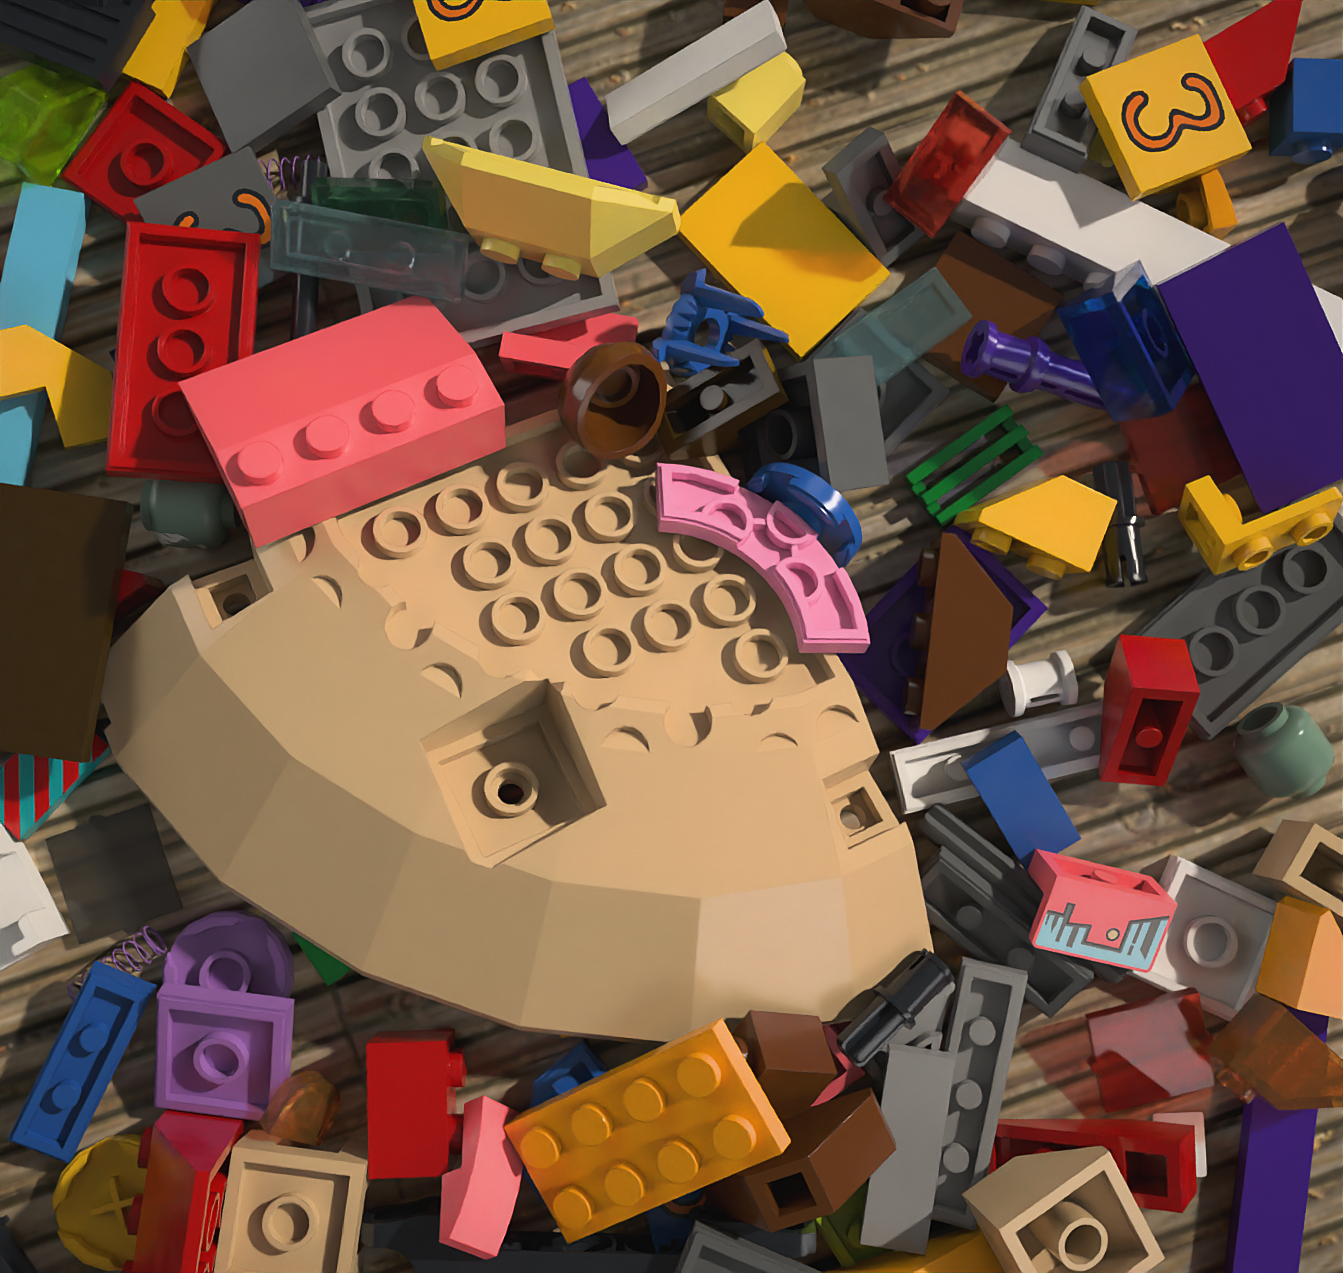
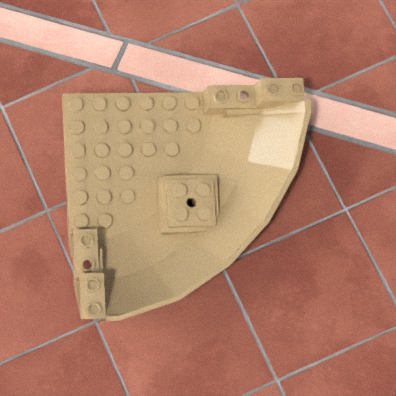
M668 369L663 372L667 382V391L677 385ZM558 408L506 426V448L261 547L255 548L250 538L254 559L191 581L187 574L170 585L109 649L101 698L111 721V724L104 730V733L119 767L223 887L362 976L521 1031L663 1046L721 1017L732 1034L749 1010L819 1016L822 1026L852 1021L876 999L873 990L880 985L885 988L923 948H926L928 952L934 953L914 843L906 822L899 824L868 771L880 752L854 682L836 653H799L794 628L783 603L773 588L753 567L728 550L711 542L688 535L658 532L655 489L657 463L685 465L710 470L729 477L731 475L719 455L671 460L666 455L657 431L653 438L634 454L624 458L606 460L591 455L571 438L568 431L561 424ZM244 603L248 605V607L234 616L226 613L233 604ZM506 784H516L523 790L524 797L517 804H506L498 797L499 789ZM850 812L854 814L860 822V828L852 830L845 827L840 820V813Z

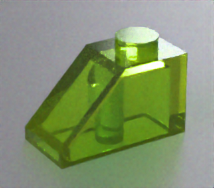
M35 64L0 78V165L29 183L51 187L112 90L107 94Z

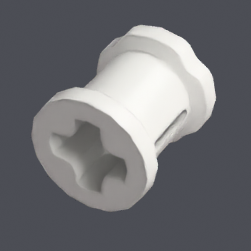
M1065 650L1052 652L1048 659L1018 665L1008 660L1006 673L998 679L1002 702L1008 715L1012 718L1022 716L1026 708L1060 702L1062 706L1076 704L1078 700V684L1074 666Z

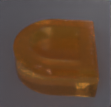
M305 1071L298 1073L284 1082L277 1090L262 1115L259 1124L268 1135L319 1147L339 1113L341 1106L340 1093L329 1079L320 1072Z

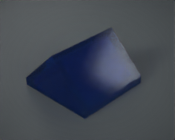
M1140 259L1056 309L1113 422L1159 417L1174 410L1194 377L1195 371Z

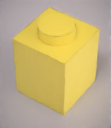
M783 52L708 96L706 118L748 154L760 142L764 141L766 143L801 106L806 79L802 77V71L797 62L788 53Z

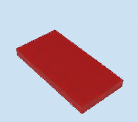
M127 221L105 466L108 476L225 484L178 382L254 355L262 246L260 234Z

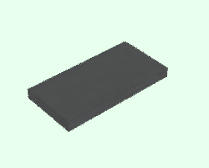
M1316 490L1312 493H1309L1301 498H1298L1292 502H1289L1281 507L1272 510L1270 513H1273L1277 510L1290 506L1306 498L1319 494L1320 491ZM1338 512L1334 519L1332 530L1315 543L1302 547L1296 543L1273 552L1270 558L1255 568L1240 571L1236 567L1214 576L1210 568L1207 567L1132 634L1134 636L1185 640L1201 692L1188 726L1201 741H1210L1343 622V517Z

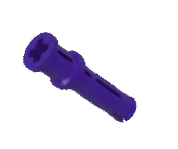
M985 319L980 320L971 330L961 356V371L965 376L977 378L983 374L1009 383V388L1020 394L1033 392L1035 389L1049 392L1073 402L1113 413L1132 422H1139L1144 418L1153 399V393L1150 392L1153 387L1147 382L1127 378L1112 371L1058 355V353L1050 351L1049 346L1041 338L1029 336L1024 340L997 331V325Z

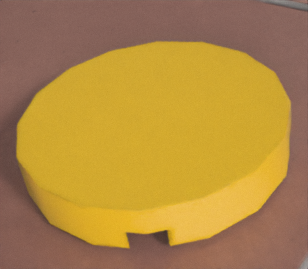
M109 1135L84 1148L61 1172L52 1197L53 1214L56 1212V1219L60 1227L57 1232L64 1247L84 1264L105 1271H116L123 1269L127 1259L134 1260L137 1236L128 1235V1218L135 1194H144L147 1169L138 1168L137 1165L138 1151L142 1138L140 1135Z

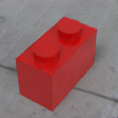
M455 1029L377 1032L366 1043L369 1179L442 1177V1175L452 1171L458 1159V1154H462L464 1113H457L456 1088H464L466 1084L467 1062L465 1048H455Z

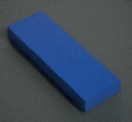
M95 960L7 1139L8 1141L70 1164L157 985Z

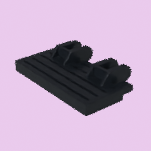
M0 0V51L109 94L156 16L151 7L155 0Z

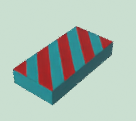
M96 726L90 762L80 763L15 753L0 768V822L19 840L29 839L112 752L106 735Z

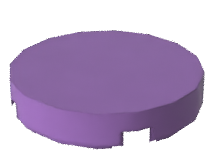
M243 910L217 911L187 925L177 936L178 938L173 943L171 951L167 953L162 966V984L169 982L289 998L295 982L294 957L283 934L265 918Z

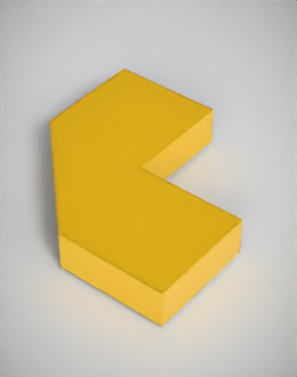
M26 324L0 330V401L47 390L66 450L108 441L113 387L111 372Z

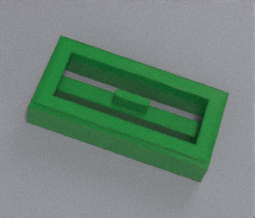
M1005 404L903 478L905 484L938 529L956 518L957 513L973 506L1044 454L1037 444L1033 446L1027 438L1029 433L1023 424L1018 425L1013 419L1012 415L1014 412L1008 404ZM998 426L1005 433L1004 437L928 490L923 484L922 480ZM1012 446L1016 448L1020 454L1018 458L948 508L942 510L936 500Z

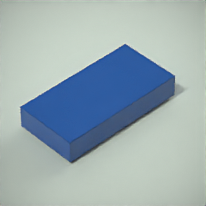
M1016 730L960 763L1019 863L1026 871H1028L1035 849L1057 854L1081 839L1023 737Z

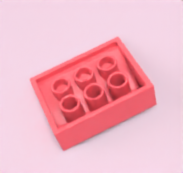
M424 292L178 382L255 548L506 448L505 404L475 351Z

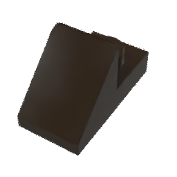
M757 338L728 355L739 359V366L719 367L711 365L667 391L666 406L657 432L666 455L671 460L747 452L752 449L744 427L790 401L767 348Z

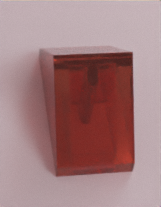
M958 90L882 199L929 237H935L993 167L1012 131L965 93Z

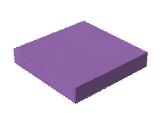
M165 982L157 992L154 1108L282 1124L288 1112L294 999Z

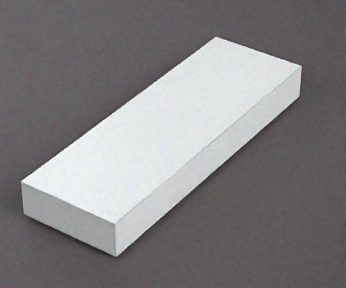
M769 0L760 2L607 94L605 97L610 130L620 144H628L785 52L787 46L781 25Z

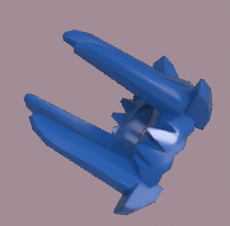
M706 268L689 273L682 282L680 299L673 304L672 312L666 318V327L662 332V337H658L653 341V356L659 362L665 360L669 369L678 377L689 379L711 365L719 367L739 366V359L726 355L736 350L728 343L733 340L732 334L781 343H789V335L782 330L749 320V316L756 318L764 316L761 307L750 298L705 284ZM707 319L709 336L703 347L694 344L697 327L703 320Z

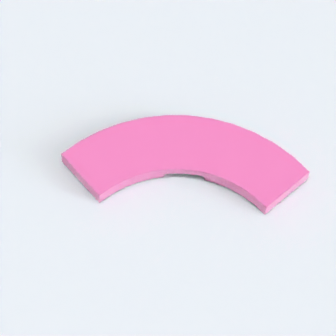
M657 463L655 489L658 532L688 535L711 542L728 550L753 567L768 582L783 603L794 628L799 653L866 652L870 645V638L858 594L844 567L838 568L832 557L816 539L818 533L800 516L778 500L773 504L756 493L738 486L740 481L733 477L691 466Z

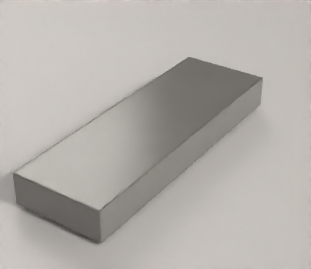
M887 1043L878 1104L895 1139L896 1150L866 1180L858 1232L860 1244L926 1255L956 1062L953 1053Z

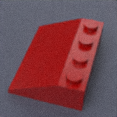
M166 1109L154 1123L153 1127L145 1128L137 1160L138 1168L147 1169L144 1194H135L127 1226L128 1235L137 1236L134 1260L127 1259L121 1273H214L232 1146L243 1137L246 1120Z

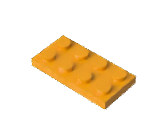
M722 1017L516 1115L503 1127L568 1244L778 1156L784 1152L791 1142Z

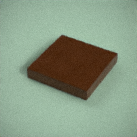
M958 229L890 335L903 347L994 403L1008 384L1007 382L983 374L977 378L965 376L961 371V356L971 330L980 320L985 319L995 323L997 331L1024 340L1029 336L1038 337L1064 295Z

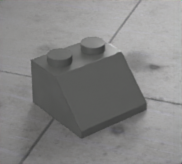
M872 355L812 359L776 369L790 401L744 427L752 446L751 450L742 452L746 483L762 466L781 462L799 466L816 474L838 492L889 485Z

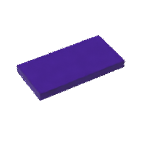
M1279 221L1156 283L1155 286L1259 511L1265 514L1343 479V353L1285 222Z

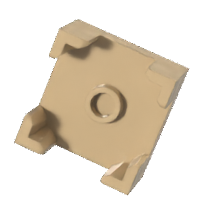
M253 1127L232 1146L214 1273H362L366 1246L364 1243L359 1242L365 1193L374 1180L369 1179L368 1142L350 1140L346 1142L338 1153L277 1145L283 1139V1131Z

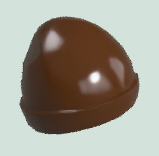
M631 341L608 342L588 349L569 368L559 390L557 406L561 424L576 443L599 459L612 460L634 454L653 438L660 426L667 395V382L663 368L653 354L639 343Z

